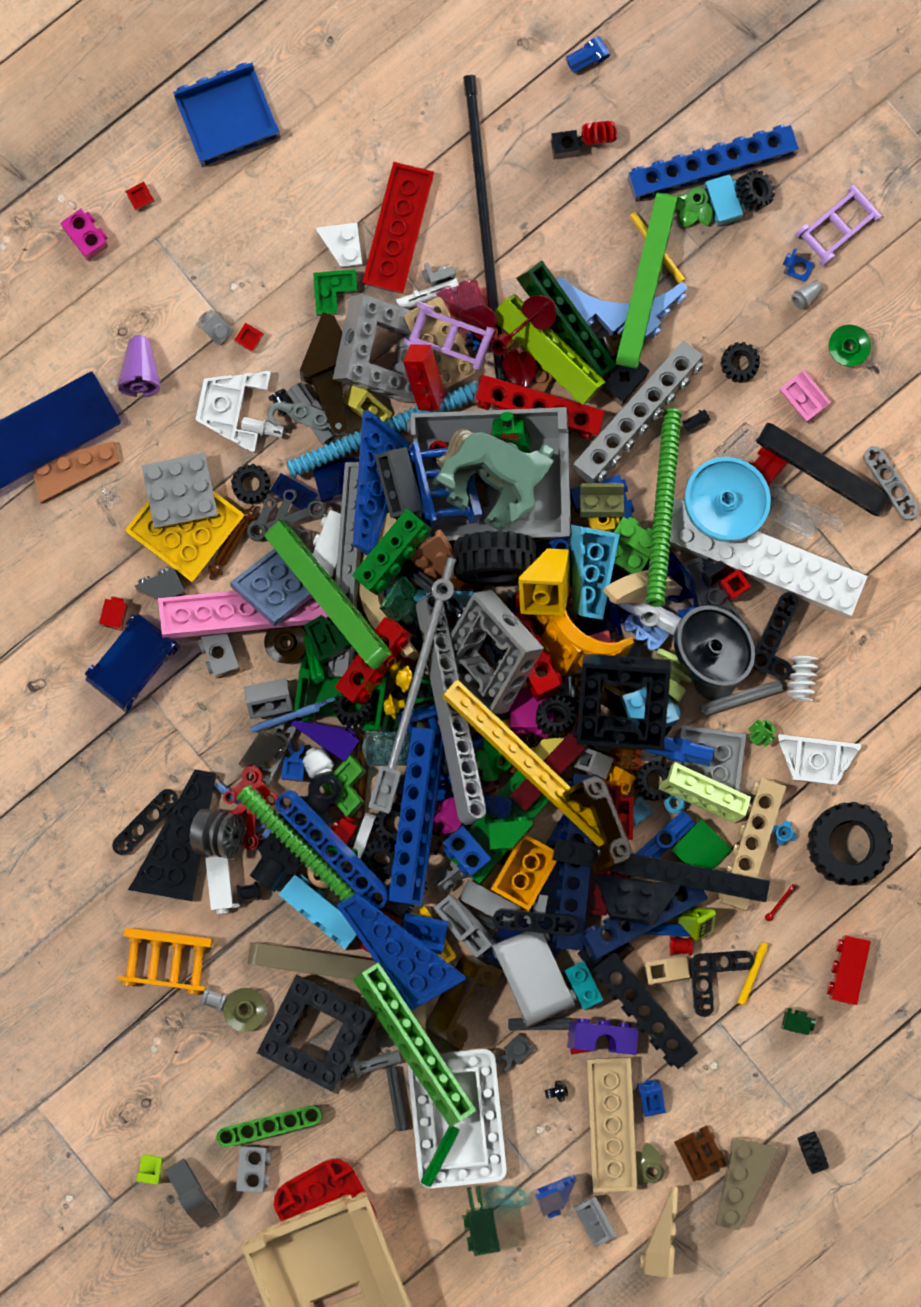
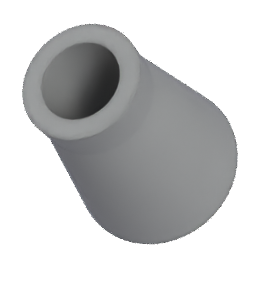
M815 280L795 290L791 296L793 303L799 309L808 308L818 294L823 291V286L818 280Z

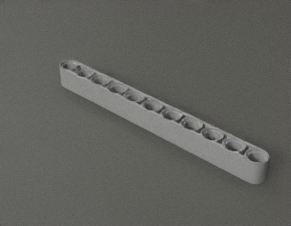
M432 592L416 604L423 642L436 601ZM443 604L427 665L458 818L463 824L470 825L482 818L486 811L468 722L441 697L454 681L459 680Z

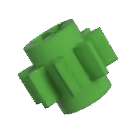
M758 719L748 728L751 731L749 738L757 746L763 744L766 747L776 738L773 734L775 728L767 720L761 722Z

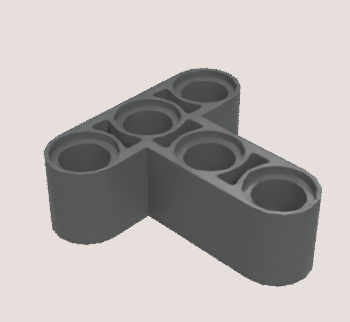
M184 1158L165 1170L179 1196L178 1200L181 1206L201 1229L220 1217L217 1209L206 1196Z

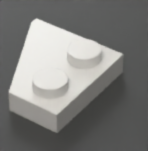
M357 223L317 227L318 235L322 238L341 268L362 266Z

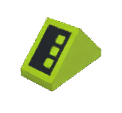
M692 907L676 916V919L692 938L698 941L713 932L716 913L712 909Z

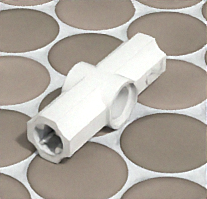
M621 603L618 605V607L639 617L641 623L645 626H656L674 635L676 626L681 620V617L661 606L653 607L647 603Z

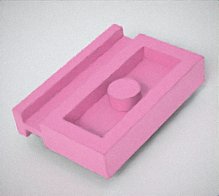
M804 370L779 389L806 423L831 403Z

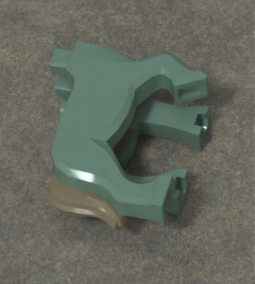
M465 429L457 430L451 438L447 452L442 457L436 458V463L439 465L440 470L432 484L446 486L445 491L450 493L446 501L464 510L468 506L469 501L466 490L467 482L470 476L477 472L480 478L487 484L501 491L493 509L484 522L502 531L506 526V522L508 526H511L514 522L534 510L536 504L533 488L539 484L554 460L550 458L555 450L543 444L540 450L524 453L518 450L519 448L515 444L506 443L492 435L483 432L473 433Z

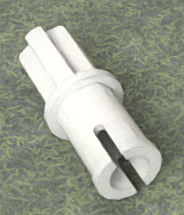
M243 417L241 429L261 433L260 436L265 434L281 439L285 426L279 424L274 426L270 422H266V419L261 421Z

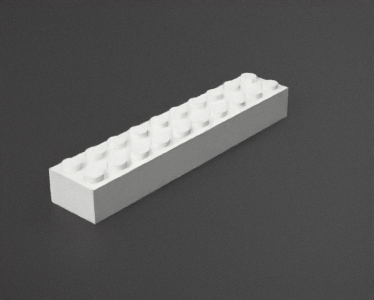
M674 497L670 546L696 557H701L703 560L710 558L714 564L722 561L726 569L732 572L739 569L743 576L784 593H794L798 599L847 619L852 616L868 576L758 531L752 536L737 542H721L711 539L702 534L692 524L686 513L684 501Z

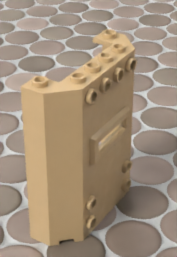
M366 1192L359 1193L353 1198L351 1195L340 1197L266 1227L257 1232V1237L248 1238L241 1244L265 1307H316L315 1301L357 1284L361 1293L327 1307H412Z

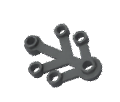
M288 489L283 494L284 499L275 520L267 522L271 510L277 506L276 498L269 496L263 502L264 507L258 520L252 521L248 525L247 534L253 541H262L266 539L264 534L278 519H281L292 528L302 542H309L312 539V532L308 529H299L290 523L309 516L319 518L326 512V506L321 500H314L308 505V508L286 515L291 503L297 498L296 491ZM287 492L293 493L294 497L292 500L287 498ZM268 499L273 500V507L267 505ZM315 505L321 506L320 512L314 510ZM256 527H260L262 529L261 534L255 533ZM303 532H307L309 534V538L307 540L302 538Z

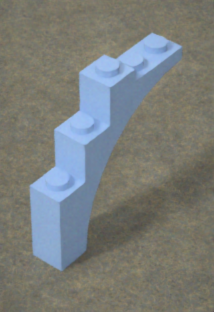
M562 276L557 279V282L589 327L594 324L595 321L593 319L596 318L610 335H614L616 332L618 334L623 332L630 303L603 301L576 289ZM682 282L669 292L654 298L644 340H647L649 337L651 339L656 337L661 332L659 328L662 324L658 318L663 319L671 311L669 308L674 303L678 305L687 297L685 293L688 288Z

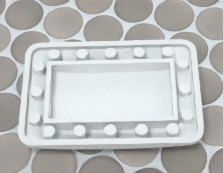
M487 1049L440 1053L439 1055L476 1111L454 1125L459 1128L460 1132L431 1187L424 1184L422 1186L426 1188H440L500 1181L505 1177L507 1169L494 1054ZM408 1065L418 1175L421 1183V1179L449 1125Z

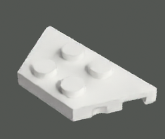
M778 734L777 737L791 777L795 781L837 785L861 748V744L781 734Z

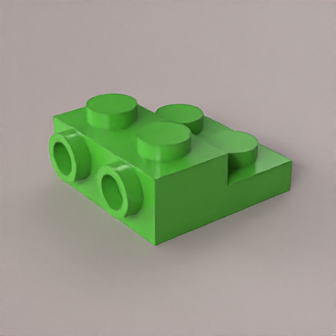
M623 517L614 533L620 534L614 565L629 574L642 571L650 559L653 529L647 528L645 530L639 526L640 523L632 517L626 519Z

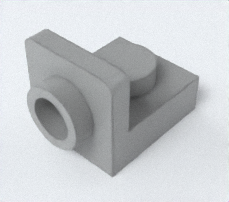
M424 263L425 270L422 271L425 282H430L431 287L456 278L453 266H442L437 268L435 273H432L429 263Z
M539 894V899L536 898L533 903L532 911L545 912L548 896ZM522 916V918L526 919L527 924L531 923L529 916Z

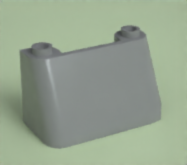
M523 932L491 946L497 961L499 960L498 964L503 971L518 1009L522 1012V1019L526 1028L575 1007L574 1002L577 1001L572 988L568 990L547 944L550 941L547 933Z

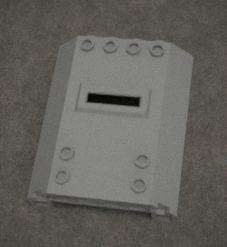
M566 407L411 413V420H407V432L411 433L413 442H418L420 451L429 450L431 443L438 440L445 442L449 447L452 436L457 430L461 429L469 430L473 433L483 432L491 435L493 419L500 418L504 412H511L513 417L524 418L531 438V453L540 450L541 446L545 444L555 450L550 458L554 461L543 479L533 488L536 504L534 510L514 522L511 526H508L506 522V526L502 531L523 533L524 535H529L534 541L571 539L569 431ZM432 458L422 459L424 470L440 469L439 465ZM474 472L472 475H473V479H474V483H475V487H476L475 472ZM435 478L427 479L429 490L446 488L442 484L438 486L432 484ZM485 482L486 505H480L482 516L478 523L469 524L468 516L466 517L465 515L437 518L434 527L429 532V540L435 536L437 530L443 532L450 544H454L458 537L465 534L499 531L485 523L484 520L493 509L501 491ZM447 497L432 499L434 510L456 506L447 502ZM422 510L415 512V514L423 520Z

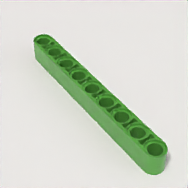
M660 192L656 193L616 365L633 369L638 368L678 196Z
M278 519L264 536L362 659L371 668L376 670L391 655V651L292 528L283 520Z

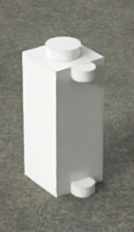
M205 858L211 910H216L217 914L230 913L229 909L240 907V903H233L229 860H235V858Z

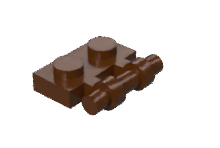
M707 1125L699 1129L703 1137L698 1140L694 1132L674 1141L693 1182L712 1173L713 1170L710 1164L716 1162L719 1169L726 1166L723 1159L724 1154L722 1150L719 1151L714 1140L715 1136L713 1132H710ZM707 1144L712 1155L706 1157L701 1146Z

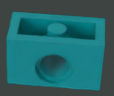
M584 961L564 970L582 1010L603 1001Z

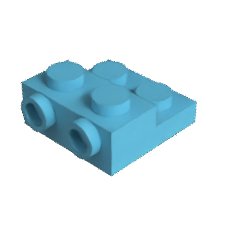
M647 685L641 690L621 696L620 700L627 717L644 719ZM670 695L668 698L666 728L675 725L681 715L678 705H673L670 698L672 696Z

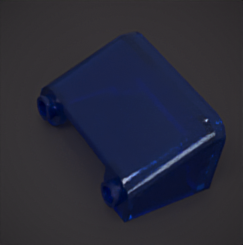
M133 614L127 620L126 629L96 666L91 665L85 672V676H87L85 681L126 714L133 707L132 703L134 700L132 698L137 699L139 697L138 694L164 662L169 660L167 655H175L180 648V645L174 639L162 637L161 629L141 614L137 616Z

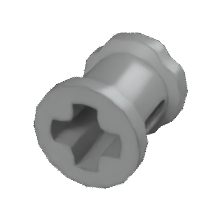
M207 987L200 1006L206 1005L217 1009V1012L221 1013L227 994L220 995L210 991V988Z

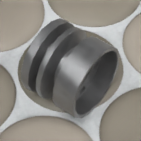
M201 809L193 818L190 828V845L192 850L197 854L233 859L241 850L245 831L242 817L234 813H220L215 810Z

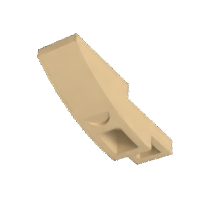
M640 571L625 576L606 586L603 592L609 597L611 602L618 605L621 603H646L649 571ZM667 576L666 596L680 595L683 588L670 576Z

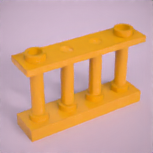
M125 928L124 937H129L130 949L126 977L118 976V980L123 981L122 985L135 987L136 983L183 988L188 989V994L200 995L201 991L206 990V987L199 986L204 951L206 952L207 948H212L213 939ZM142 939L150 940V945H152L147 979L134 978L139 943L142 942ZM163 942L172 943V947H174L169 982L156 981L160 947L163 946ZM185 945L194 946L193 950H195L191 985L178 983L182 949H185Z

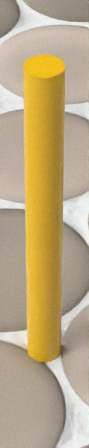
M633 212L629 218L643 237L646 238L648 228L638 214ZM665 252L663 264L677 283L680 284L685 278Z

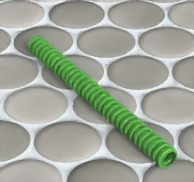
M675 408L665 409L662 417L660 458L658 461L659 470L657 472L658 482L656 483L654 524L652 526L650 567L648 570L649 579L646 592V603L653 607L663 606L665 604L664 598L666 597L665 586L667 585L669 543L671 541L670 531L672 529L675 477L680 439L679 429L681 428L682 412Z
M251 785L246 786L237 795L236 799H240L242 801L241 804H245L247 806L246 809H250L252 811L251 814H255L257 820L260 818L262 820L261 823H265L267 825L266 828H270L272 830L271 833H275V837L277 839L280 838V842L285 843V847H289L291 849L290 852L296 854V858L300 857V861H304L306 863L305 866H309L311 868L310 871H314L316 873L315 876H319L320 881H324V885L329 886V890L335 892V896L339 895L341 901L356 893L329 863L324 861V858H321L320 854L316 853L315 849L309 846V843L305 842V838H301V834L296 833V829L290 827V823L286 824V820L284 818L281 819V815H277L275 813L276 810H272L270 808L271 805H267L265 803L266 800H262L261 795H257L256 790L251 789Z

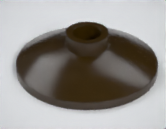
M299 625L269 628L264 638L265 650L270 658L278 663H293L299 660L306 651L304 636L306 634ZM288 639L290 645L284 647L282 645L283 640Z

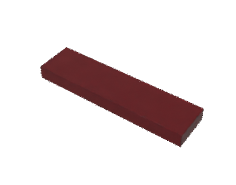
M570 733L543 760L558 776L586 749L583 745L576 744L577 739ZM526 778L510 797L526 811L543 793Z

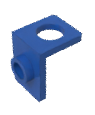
M794 248L792 254L787 253L783 265L786 266L784 274L806 282L814 263L795 255L797 249ZM797 263H803L806 266L804 274L800 275L795 272L794 266Z

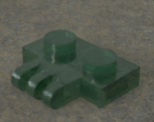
M405 576L399 577L382 603L380 610L388 618L396 622L402 619L406 624L411 625L413 619L417 616V602L413 598L418 590Z

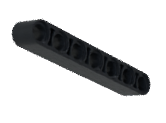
M767 422L756 440L766 450L874 516L880 517L890 499L881 490L774 424Z

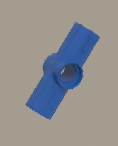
M665 737L664 751L646 749V752L666 756L670 760L683 763L692 762L709 767L714 748L694 744L690 740L677 737Z
M682 810L635 854L659 858L695 825L694 821ZM662 833H666L671 837L670 844H661L659 837Z

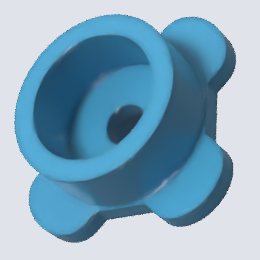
M784 821L782 825H774L772 833L775 834L776 843L780 846L789 840L794 841L796 839V833L793 832L790 821Z

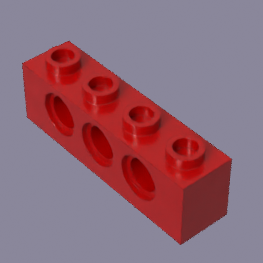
M520 611L514 613L517 619L543 646L540 636L534 634L532 630L533 624L530 617L521 614ZM544 651L540 654L526 679V683L536 702L560 692L561 683H563L559 672L554 671L551 666L553 662L549 653H544ZM542 670L547 675L539 677L536 675V672Z
M384 617L375 629V633L385 645L389 641L388 649L391 651V655L375 670L358 654L336 684L335 688L352 703L363 705L370 699L372 691L382 682L386 671L394 665L396 657L401 650L407 647L412 634L395 620ZM364 676V681L361 684V678Z

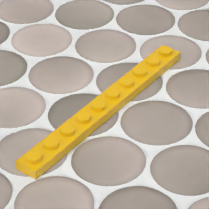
M458 679L454 681L441 697L598 847L602 846L604 842L590 807L580 810L579 804L575 802L567 803L563 793L571 787Z

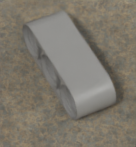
M470 880L467 881L458 898L491 917L500 908L523 910L522 907ZM501 913L499 917H496L503 923L506 920L512 921L511 925L515 926L516 914L512 913V918L505 917V913Z

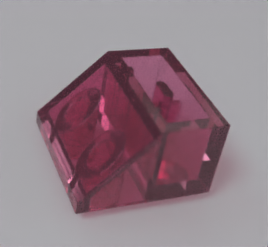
M464 280L459 283V286L453 288L446 286L436 293V297L442 298L449 314L459 319V315L462 312L479 305L485 306L477 280Z

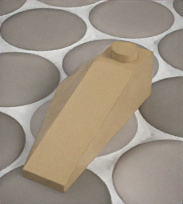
M677 1186L671 1187L646 1246L645 1254L640 1256V1269H643V1273L646 1275L665 1278L673 1277L675 1248L672 1245V1241H674L676 1232L674 1219H676Z

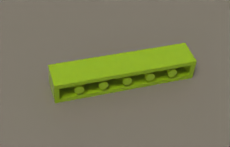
M515 293L505 298L494 312L498 319L497 325L509 334L528 319L521 311L524 302ZM530 321L512 337L513 341L519 343L527 352L531 353L535 360L541 364L542 369L550 373L557 383L572 394L573 399L582 405L590 401L606 383L551 328L538 330L533 327Z

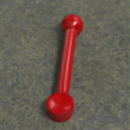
M794 884L789 887L773 910L765 915L766 921L770 922L773 920V915L795 890L796 886Z

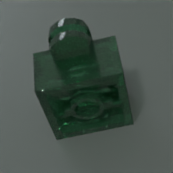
M475 1186L479 1207L475 1208L472 1190L469 1187L467 1188L470 1209H466L467 1215H463L465 1230H470V1237H466L469 1252L473 1251L474 1256L500 1252L492 1205L483 1206L480 1186Z

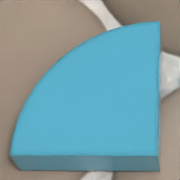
M639 796L633 805V821L635 825H638L653 813L642 796Z

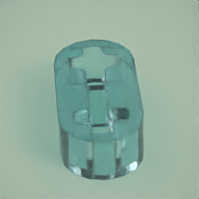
M493 1185L488 1187L485 1192L486 1201L493 1206L520 1208L527 1200L525 1192L518 1187ZM493 1189H497L498 1194H504L505 1197L497 1198L496 1202H493L492 1198L488 1195L493 1193ZM518 1191L519 1195L523 1196V1200H519L518 1204H514V1200L507 1199V1195H515V1192Z

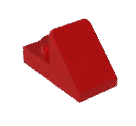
M620 796L618 815L628 840H633V796Z

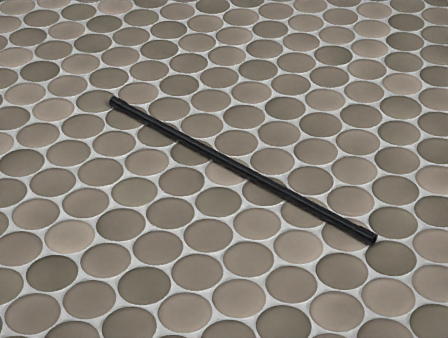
M466 75L463 77L467 99L488 307L495 312L499 304L477 103V83L475 75ZM496 324L495 328L498 329L499 335L501 334V327ZM493 353L495 378L507 382L506 373L502 366L504 354L496 355ZM497 392L498 402L502 401V395Z

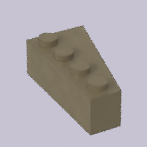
M732 1138L715 1222L717 1226L735 1230L740 1229L778 1147Z

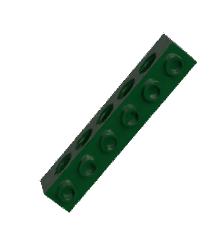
M542 260L529 267L516 278L529 297L543 295L554 301L556 319L551 326L552 330L600 377L616 366L611 356Z

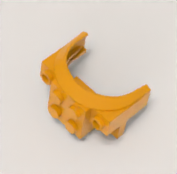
M570 586L566 606L573 603L572 586ZM566 609L564 616H534L545 630L541 636L544 653H549L553 662L552 667L561 676H568L578 669H582L583 653L627 656L634 644L631 637L615 643H606L587 636L573 624Z

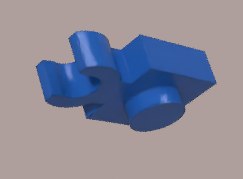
M289 743L288 751L291 756L290 758L284 757L281 779L303 782L305 767L303 759L300 758L305 753V746L301 744L300 750L294 752L293 743Z

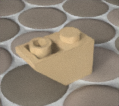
M687 956L643 963L647 985L690 978Z

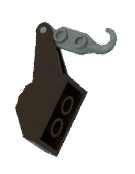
M322 312L300 368L301 381L314 385L323 411L304 403L288 404L277 402L270 406L267 414L268 420L274 426H278V422L274 420L273 414L277 410H282L294 421L317 430L330 428L333 434L337 436L345 433L346 423L342 384L339 381L333 380L342 337V331L335 316Z

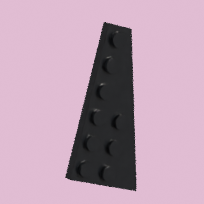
M194 770L128 890L193 902L201 854L195 853L191 848L190 828L193 818L201 809L210 810L216 773Z

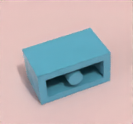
M730 174L707 181L704 186L708 193V201L713 209V216L717 227L742 219L743 212H745L744 204H740V200L736 197V181L731 179Z

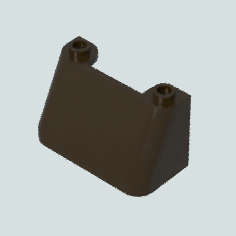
M592 777L581 781L565 791L563 794L567 803L575 802L579 804L580 810L590 807L605 844L604 848L597 850L599 855L597 861L591 864L595 875L629 862L633 855L632 848L604 781L600 778Z
M464 956L458 961L455 969L466 976L465 980L441 993L427 1020V1029L431 1034L461 1050L467 1041L468 1032L463 1025L457 1023V1020L476 984L492 987L498 982L503 972L472 956Z

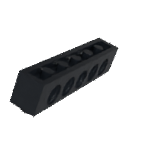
M614 950L593 966L595 970L593 975L601 984L605 982L609 987L607 991L614 1000L619 999L623 1003V1006H621L622 1010L628 1017L633 1015L638 1021L635 1023L637 1028L643 1034L645 1032L648 1033L651 1037L649 1042L656 1050L661 1049L664 1052L665 1056L663 1058L670 1067L674 1065L679 1069L698 1054L697 1048ZM614 972H619L622 975V979L619 982H612L610 975ZM627 989H633L636 995L632 999H627L624 997V992ZM641 1006H648L650 1012L642 1016L638 1013V1009ZM660 1022L664 1025V1029L661 1032H654L652 1030L653 1024ZM670 1039H675L678 1045L674 1049H669L666 1047V1042Z

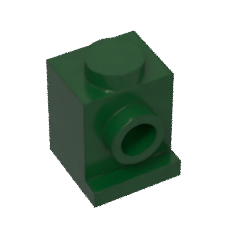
M785 1008L781 1029L809 1035L810 1031L813 1032L816 1019L807 1017V1012L795 1010L793 1014L791 1013V1008Z

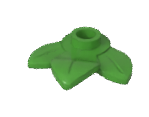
M696 187L691 189L688 194H680L678 196L676 210L681 211L680 222L683 227H688L697 220L706 226L710 224L713 209L708 204V193L703 188ZM696 194L701 195V200L699 202H695L694 196Z

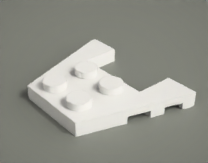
M271 371L205 378L196 414V422L247 451L255 453L258 433L239 430L237 426L245 388L268 391Z

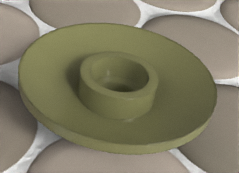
M237 989L231 992L225 999L223 1005L224 1018L227 1024L237 1031H252L258 1028L266 1017L267 1007L265 1000L253 989ZM243 1005H246L249 1009L246 1014L240 1011Z

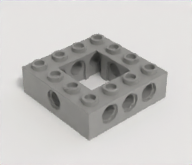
M364 294L350 296L333 380L403 403L416 402L403 363L410 347L403 342L405 338L409 339L411 335L404 320V315L410 312V310ZM376 326L386 328L391 333L397 332L406 335V337H402L397 341L396 348L398 349L395 363L392 364V371L369 363Z
M493 590L476 592L470 598L450 637L459 681L496 715L508 712L544 648ZM488 634L494 639L498 648L502 650L508 649L503 659L499 660V666L496 671L478 653Z

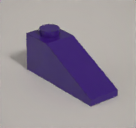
M291 720L289 723L343 762H345L359 742L355 738L357 734L347 727L343 729Z

